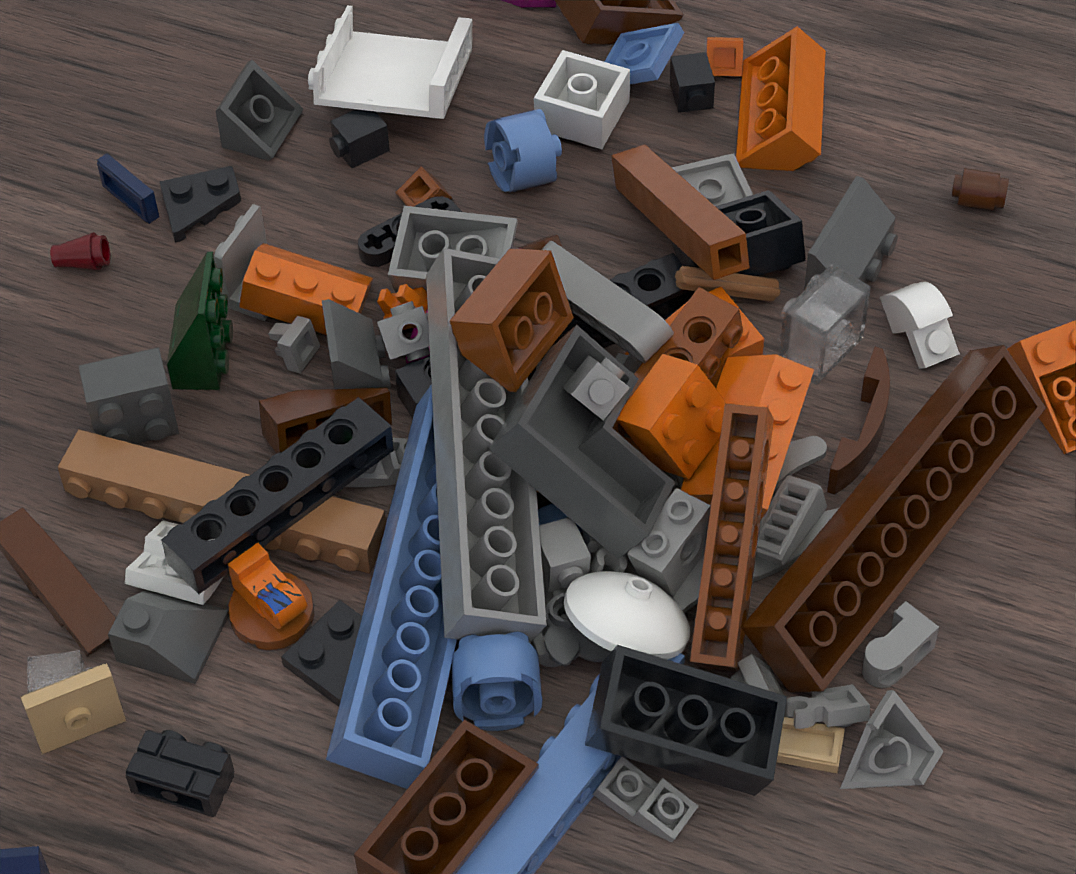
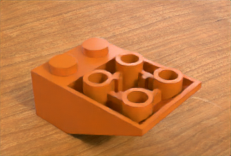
M1076 320L1020 340L1007 348L1045 405L1046 409L1038 418L1064 454L1076 450Z

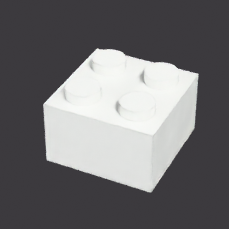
M562 50L534 97V110L541 109L544 112L546 124L552 135L556 134L565 139L603 149L630 101V69Z

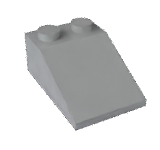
M404 206L388 271V276L395 293L398 292L399 286L407 284L411 289L424 287L427 291L426 274L443 248L501 259L510 248H513L518 225L517 218Z

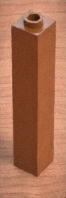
M644 144L611 155L616 189L713 280L750 268L746 233L648 146Z

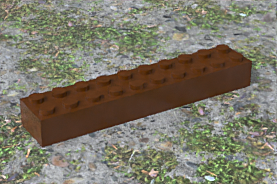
M1004 345L968 351L742 625L741 629L789 692H823L1046 409Z

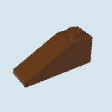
M387 388L295 390L260 400L259 409L262 435L276 453L283 452L296 443L305 432L315 429L329 419L337 409L347 406L358 397L392 426L390 391Z

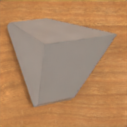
M894 690L886 692L867 722L840 789L924 785L944 752Z

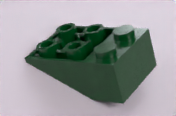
M206 252L176 303L167 359V369L172 389L220 390L222 374H228L229 354L228 350H225L226 343H232L233 323L232 320H226L228 316L227 294H221L223 290L222 268H216L213 252Z

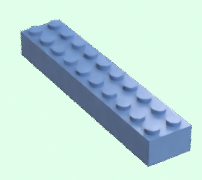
M432 384L416 405L326 757L327 761L405 789L409 788L430 761L457 639L444 638Z

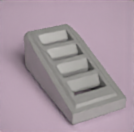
M790 475L784 479L775 493L768 511L760 521L756 557L784 566L827 508L821 486ZM790 511H791V512L797 513V515L795 516V515H792V514H789V513H790ZM783 526L789 528V530L787 531L778 527ZM770 538H773L778 541H781L782 543L779 546L768 542V540Z

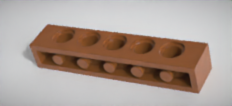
M698 287L670 325L674 335L646 363H642L634 373L638 381L627 401L662 354L698 364L707 378L711 379L719 368L722 355L728 347L733 348L736 346L742 336L743 326L739 308ZM699 337L710 338L708 341L704 343L694 342V340H696ZM616 420L612 428L643 454L631 438L624 437L626 431Z
M726 403L724 406L690 662L699 668L730 672L740 670L737 662L742 660L745 633L741 627L748 619L774 422L771 412L766 407Z

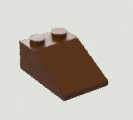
M555 0L562 14L576 32L577 37L582 43L613 44L616 43L621 33L668 25L680 21L684 15L674 0Z

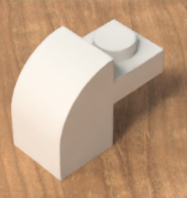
M929 282L914 283L880 297L892 333L906 332L919 369L927 368L960 354L947 320L953 314L947 301L934 285Z

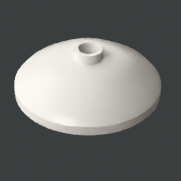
M599 571L576 578L570 583L566 591L564 608L570 621L583 635L609 651H612L617 645H621L668 660L682 653L688 643L690 626L681 607L665 591L645 578L629 573Z

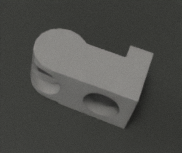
M905 601L894 611L891 631L884 637L873 639L866 646L862 666L863 678L868 684L877 688H888L894 685L935 648L939 626Z

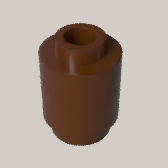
M964 168L963 175L955 174L951 196L958 197L957 205L991 211L994 210V207L1004 208L1009 179L1000 177V173Z

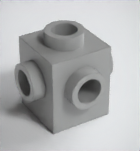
M413 301L390 308L392 316L377 321L390 360L406 354L407 360L412 361L430 354L428 348L430 346L428 313H425L423 306L415 308ZM407 324L415 325L418 329L417 336L412 339L406 338L403 334V327Z

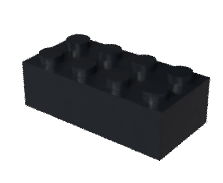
M617 645L601 665L585 746L755 796L774 780L788 696Z

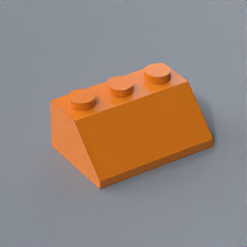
M263 243L254 251L244 276L239 307L291 324L297 316L308 318L311 320L316 332L326 335L322 300L330 299L361 314L373 278Z

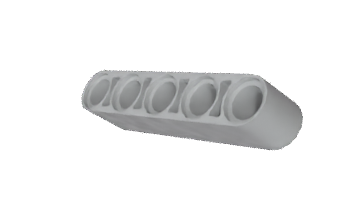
M549 241L541 249L552 251L572 313L642 363H646L674 335L672 328L659 314L555 242Z

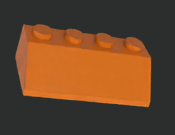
M798 26L743 60L736 159L740 168L794 171L804 164L814 161L821 155L826 50Z
M777 354L727 357L716 385L717 391L727 404L766 407L774 418L761 519L768 511L814 372L812 368ZM720 438L689 480L683 479L680 490L709 505L712 502Z

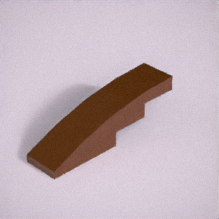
M23 507L0 521V551L34 597L41 599L61 627L65 626L85 655L88 657L110 642L108 633L116 620L115 616L41 526Z

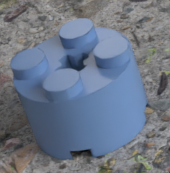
M541 109L497 118L486 124L484 133L485 151L492 149L494 161L488 162L495 183L503 192H516L557 180L556 157L562 154L561 142L556 134L551 135L546 124L545 114Z
M510 632L506 635L493 634L485 636L467 635L459 640V648L453 654L451 673L453 708L460 720L463 721V716L473 720L474 725L482 730L503 731L523 725L524 717L534 711V717L540 712L542 707L539 656L536 649L529 643V638L525 633Z

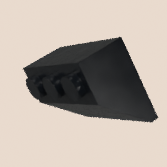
M770 190L716 206L746 233L750 268L737 272L738 274L760 276L775 270H786L794 264L806 261L802 220ZM671 241L676 256L683 266L700 268Z

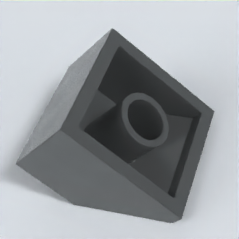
M330 299L322 300L334 389L391 388L388 365L380 366L379 363L380 358H386L382 335H375L373 320Z

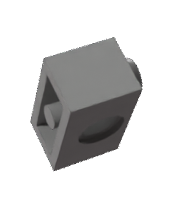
M676 488L665 502L649 536L627 553L637 575L656 584L667 594L674 596L705 553L711 505Z

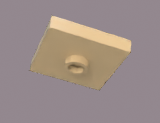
M107 663L21 697L42 754L126 721Z

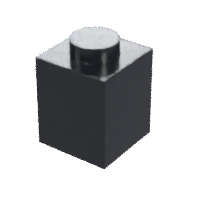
M706 52L671 56L670 86L678 113L714 108L715 80Z
M355 109L330 121L332 137L329 138L331 149L338 158L343 157L351 168H355L390 151L387 124L376 111Z

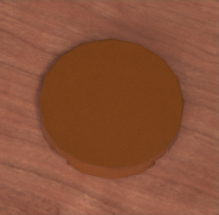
M282 572L286 578L293 581L300 589L308 608L280 629L275 628L266 618L263 619L236 590L233 591L228 604L229 619L232 629L241 641L246 644L247 642L254 644L258 649L274 650L285 648L297 642L306 633L307 627L310 625V622L312 624L315 616L312 593L304 581L291 573Z

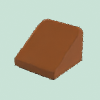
M422 166L395 192L406 206L412 207L436 196H443L450 200L453 198L441 183Z

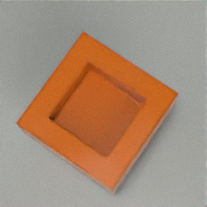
M707 37V57L713 76L742 77L743 38Z
M407 284L400 285L396 293H391L387 288L382 289L377 303L385 314L383 319L392 316L390 308L413 301L415 308L423 306L426 313L428 308L427 291L424 287L411 289ZM407 324L403 327V330L416 328V326Z

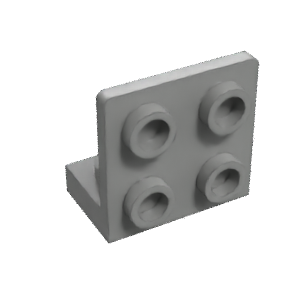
M252 204L246 214L238 218L234 230L226 241L218 245L214 260L217 268H222L223 271L222 294H227L228 308L265 321L268 316L239 307L243 279L254 251L263 243L267 244L261 206Z

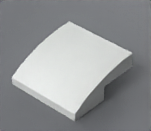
M163 520L145 536L144 552L126 568L125 584L204 605L216 590L223 577L201 594H198L167 564L161 541L173 527L179 524Z

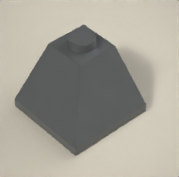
M149 590L129 597L125 600L108 633L116 661L196 684L226 623L229 610L206 603L201 605Z

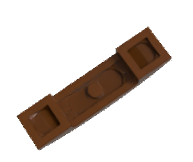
M874 347L864 374L860 401L871 403L859 439L855 441L841 437L830 468L827 493L835 495L853 482L870 462L881 440L890 394L889 367L883 348Z

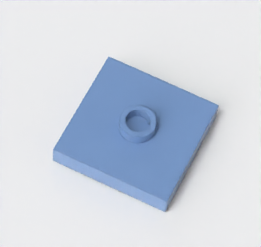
M679 23L621 33L604 62L630 69V84L658 80L681 40L684 31Z

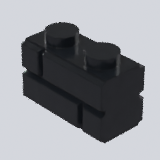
M147 730L137 747V753H134L126 769L125 776L131 793L214 817L220 808L224 794L227 793L234 778L235 771L231 755L216 743L205 742L201 746L187 742L181 734L172 730H164L161 734Z

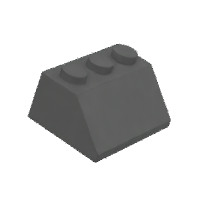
M855 177L808 252L802 304L844 321L853 307L858 309L861 306L866 294L867 283L869 281H876L882 267V258L884 255L889 257L892 254L898 239V235L893 234L895 216L862 177Z

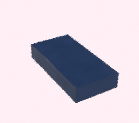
M108 153L97 159L102 186L146 223L150 224L159 218L155 194L152 189Z

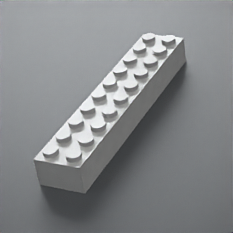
M443 248L426 274L444 638L460 640L467 635H506L510 632H522L528 636L529 643H531L547 626L537 492L532 485L489 450V447L526 388L528 377L516 392H510L461 354L449 321L500 259Z

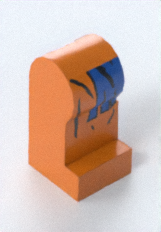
M256 543L228 563L233 588L263 619L266 618L275 628H282L308 608L300 589L293 581L286 578L270 561L268 552L259 543Z

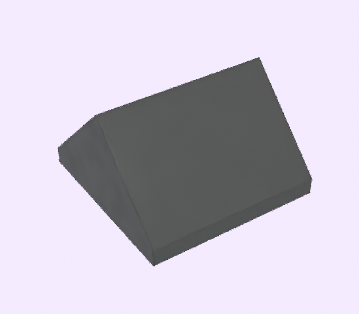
M252 59L247 62L216 109V117L222 148L269 161L275 156L303 111V108Z

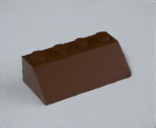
M464 719L355 852L354 858L357 873L456 874L539 769V764Z

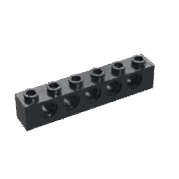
M359 397L347 406L340 407L321 425L305 432L296 443L283 452L273 455L264 466L253 474L241 478L228 492L218 499L208 502L196 515L183 524L173 527L161 539L167 564L198 594H201L229 573L228 563L256 543H259L262 547L266 546L392 453L394 446L391 425Z

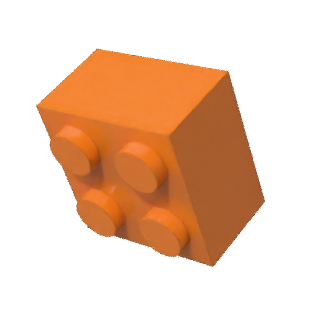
M662 354L624 405L617 418V422L655 466L663 471L689 480L721 436L726 401L698 364Z

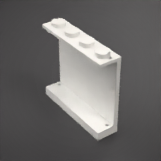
M347 5L342 17L336 19L333 34H328L324 51H319L316 67L311 68L309 71L308 84L309 90H313L314 105L444 119L472 52V19L458 17L448 42L354 32L353 6Z

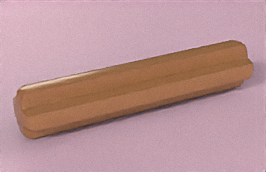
M682 266L675 273L676 286L684 290L696 291L700 287L709 292L721 286L729 296L774 301L781 292L779 281L773 278L734 273L713 280L701 268Z

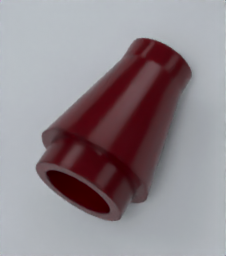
M95 232L62 244L52 245L50 250L51 261L55 268L70 267L100 270L102 266L109 265L111 259L110 245L105 235L98 236Z

